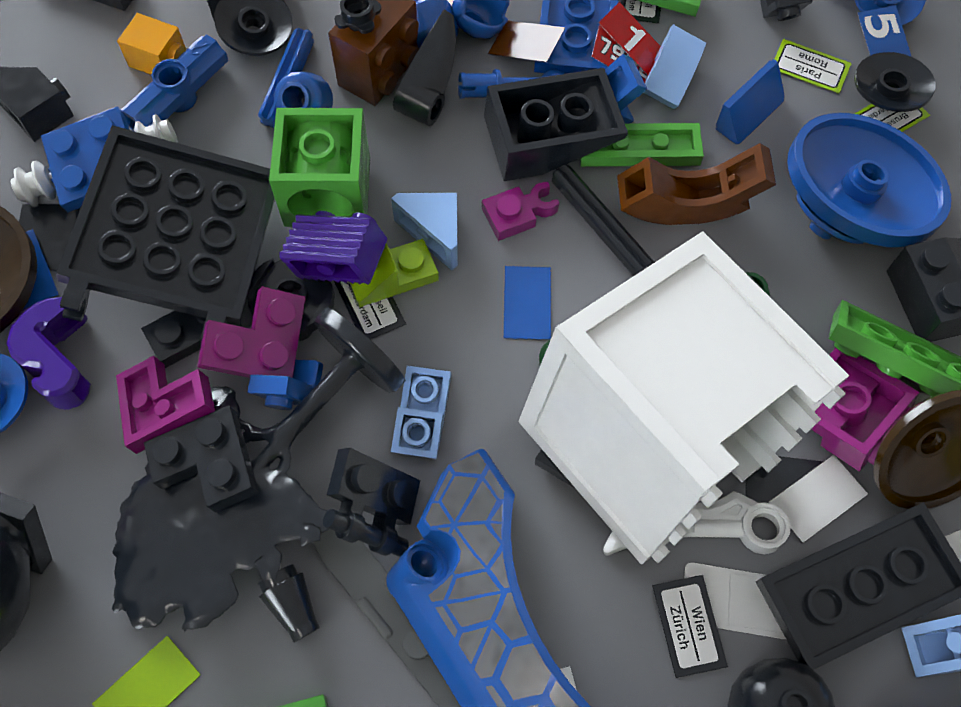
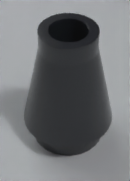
M293 564L278 570L275 579L258 582L263 593L259 598L286 629L293 642L304 638L320 628L315 618L304 574H298Z

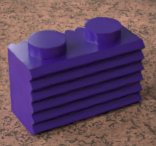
M317 211L315 215H295L296 222H292L293 229L289 230L290 236L286 237L283 251H280L279 254L280 259L298 278L302 280L304 278L308 280L312 278L316 281L320 279L330 282L334 280L338 283L340 281L347 283L348 281L352 284L355 282L370 284L388 239L374 218L360 212L353 213L352 217L335 216L327 211Z

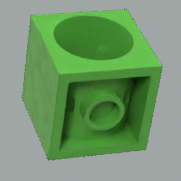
M276 108L269 182L283 226L293 227L292 222H296L295 215H315L317 211H327L335 216L352 217L353 213L356 212L367 214L370 153L363 108Z

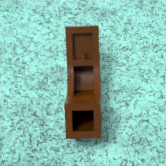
M761 143L724 163L703 170H676L648 157L617 175L621 211L637 219L663 225L702 224L740 214L750 209V198L776 186L770 149Z

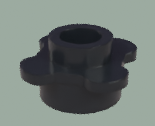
M341 0V12L335 16V24L340 29L349 27L362 34L370 33L375 28L373 21L375 16L381 12V5L376 0Z

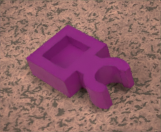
M548 182L536 184L532 188L531 193L526 195L523 194L518 186L482 200V211L498 241L536 227V215L550 217L558 212V199L550 202L540 200V198L549 195L550 185Z

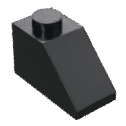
M0 66V106L34 142L39 140L41 135L51 132L74 116L66 102L70 95L56 77L49 80L37 67Z

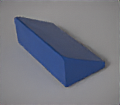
M776 60L768 61L723 104L716 123V130L733 143L740 144L783 103L785 98L779 64Z

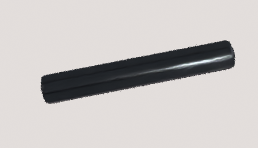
M564 164L553 172V184L633 276L655 263L570 165Z

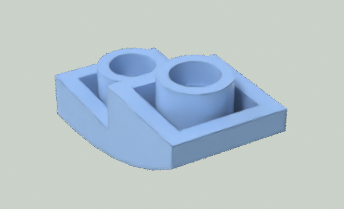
M673 24L654 59L655 63L645 81L647 90L643 93L672 109L677 108L698 66L706 42Z
M415 366L406 367V381L403 386L401 405L397 409L391 453L437 459L452 374L450 371Z

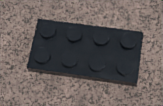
M923 502L757 580L756 584L798 662L804 663L814 670L961 598V562Z

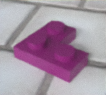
M261 287L257 292L251 329L208 320L205 323L197 368L250 378V375L293 377L305 296Z
M153 355L116 375L124 444L126 448L135 454L145 450L144 442L215 411L209 377L199 369L168 384L164 363Z

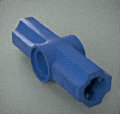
M206 34L195 41L177 59H166L156 64L151 74L153 81L121 109L132 131H134L135 122L137 121L148 127L153 125V115L155 114L159 116L161 121H164L174 112H184L194 106L197 101L196 91L229 61L227 53L220 47L218 42Z

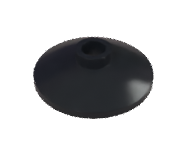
M220 0L215 9L214 23L219 37L228 47L245 55L262 56L273 53L288 41L292 32V15L283 0ZM255 26V27H258L259 29L253 30V29H249V27Z
M881 52L866 57L860 62L854 75L855 86L862 97L871 104L888 111L909 112L920 109L931 100L936 89L933 74L922 62L911 56L896 52Z

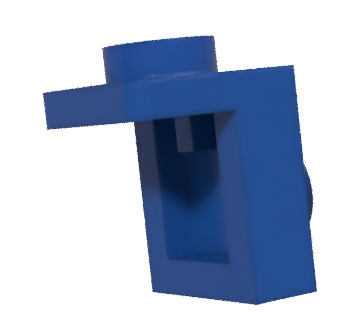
M295 359L293 377L250 375L247 393L264 398V406L292 410L293 405H298L321 381L323 364L317 360Z

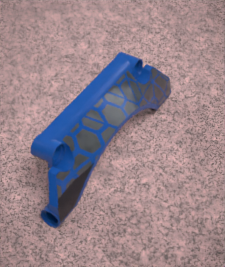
M476 450L464 458L449 464L440 475L416 526L424 539L412 544L389 570L386 577L389 592L398 602L461 707H591L570 684L554 662L538 635L527 611L518 585L512 555L511 518L515 494L486 450Z

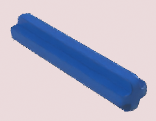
M296 28L291 35L258 113L260 123L264 126L275 127L276 106L274 93L279 81L292 72H302L314 43L313 34L308 29Z

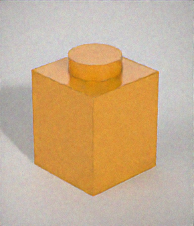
M136 13L117 40L128 66L150 75L156 64L166 59H177L186 51L178 27L140 13Z

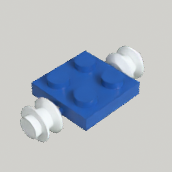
M117 106L41 135L50 168L38 161L32 162V171L28 173L19 167L15 168L14 178L11 179V187L16 197L21 202L26 201L32 207H36L39 203L38 196L45 195L49 200H54L57 193L60 206L67 212L81 208L111 126L130 130L124 112ZM155 114L153 115V125L145 127L141 122H135V132L178 143L175 131L168 119L161 121L159 116Z

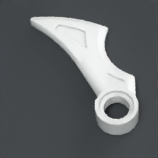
M735 491L717 500L709 508L702 502H698L695 508L702 517L689 530L682 522L680 523L687 532L684 537L740 538L746 548L759 554H769L778 550L789 537L791 527L788 516L778 506L765 502L758 503ZM757 517L770 519L776 526V537L772 540L758 538L752 530V520ZM613 531L603 548L606 556L627 549Z

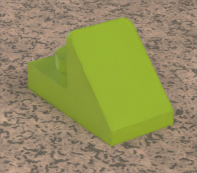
M424 239L389 249L386 243L370 284H359L356 282L354 284L349 282L360 308L439 281V272Z

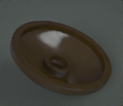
M961 390L941 393L918 403L904 413L884 436L875 458L873 474L879 491L892 504L910 509L924 502L927 508H933L961 496Z

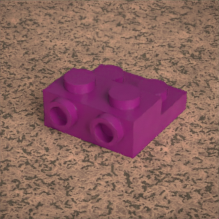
M835 348L829 356L849 375L839 386L846 394L831 409L824 403L819 406L815 413L821 420L811 430L822 437L820 446L860 472L868 462L874 465L884 436L904 413L914 407L919 392L899 379L883 373L876 365L863 357H851Z

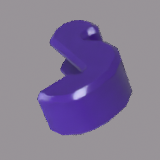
M62 297L47 298L25 310L10 328L7 346L11 357L33 377L31 381L32 387L52 406L58 409L69 410L84 403L88 397L91 384L55 345L58 342L65 341L87 322L88 317L84 315L82 322L64 318L62 316L64 308H60Z

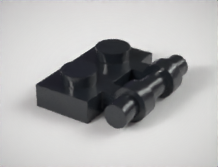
M352 448L338 449L327 496L341 501L339 511L329 509L325 513L323 526L335 531L337 538L347 542L361 541L368 544L369 549L383 556L394 554L401 557L409 548V542L407 539L398 536L395 525H411L421 480ZM363 511L374 515L372 525L365 522V518L362 516Z

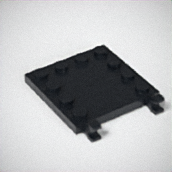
M112 125L56 272L58 282L67 284L60 302V308H64L62 316L82 322L87 309L90 290L206 318L205 323L208 320L239 326L275 202L269 182L270 168ZM204 324V326H203V330H202L201 337H200V342H201V344H202V339H203L205 324Z

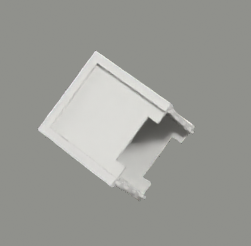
M702 231L555 327L518 422L642 565L652 557L658 564L670 552L665 545L671 542L675 546L687 534L680 523L682 522L689 530L702 517L695 508V505L701 500L709 508L723 494L716 486L719 481L732 472L743 482L761 467L769 473L781 461L775 453L782 446L789 452L802 439L796 431L801 428L805 433H808L821 420L815 413L819 406L824 403L831 409L846 394L839 386L849 375Z

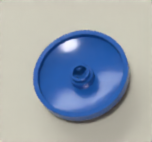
M851 113L821 115L810 120L802 127L789 148L787 158L789 175L803 201L826 223L859 241L882 247H905L921 243L930 238L949 215L951 209L950 187L937 162L911 137L882 121Z

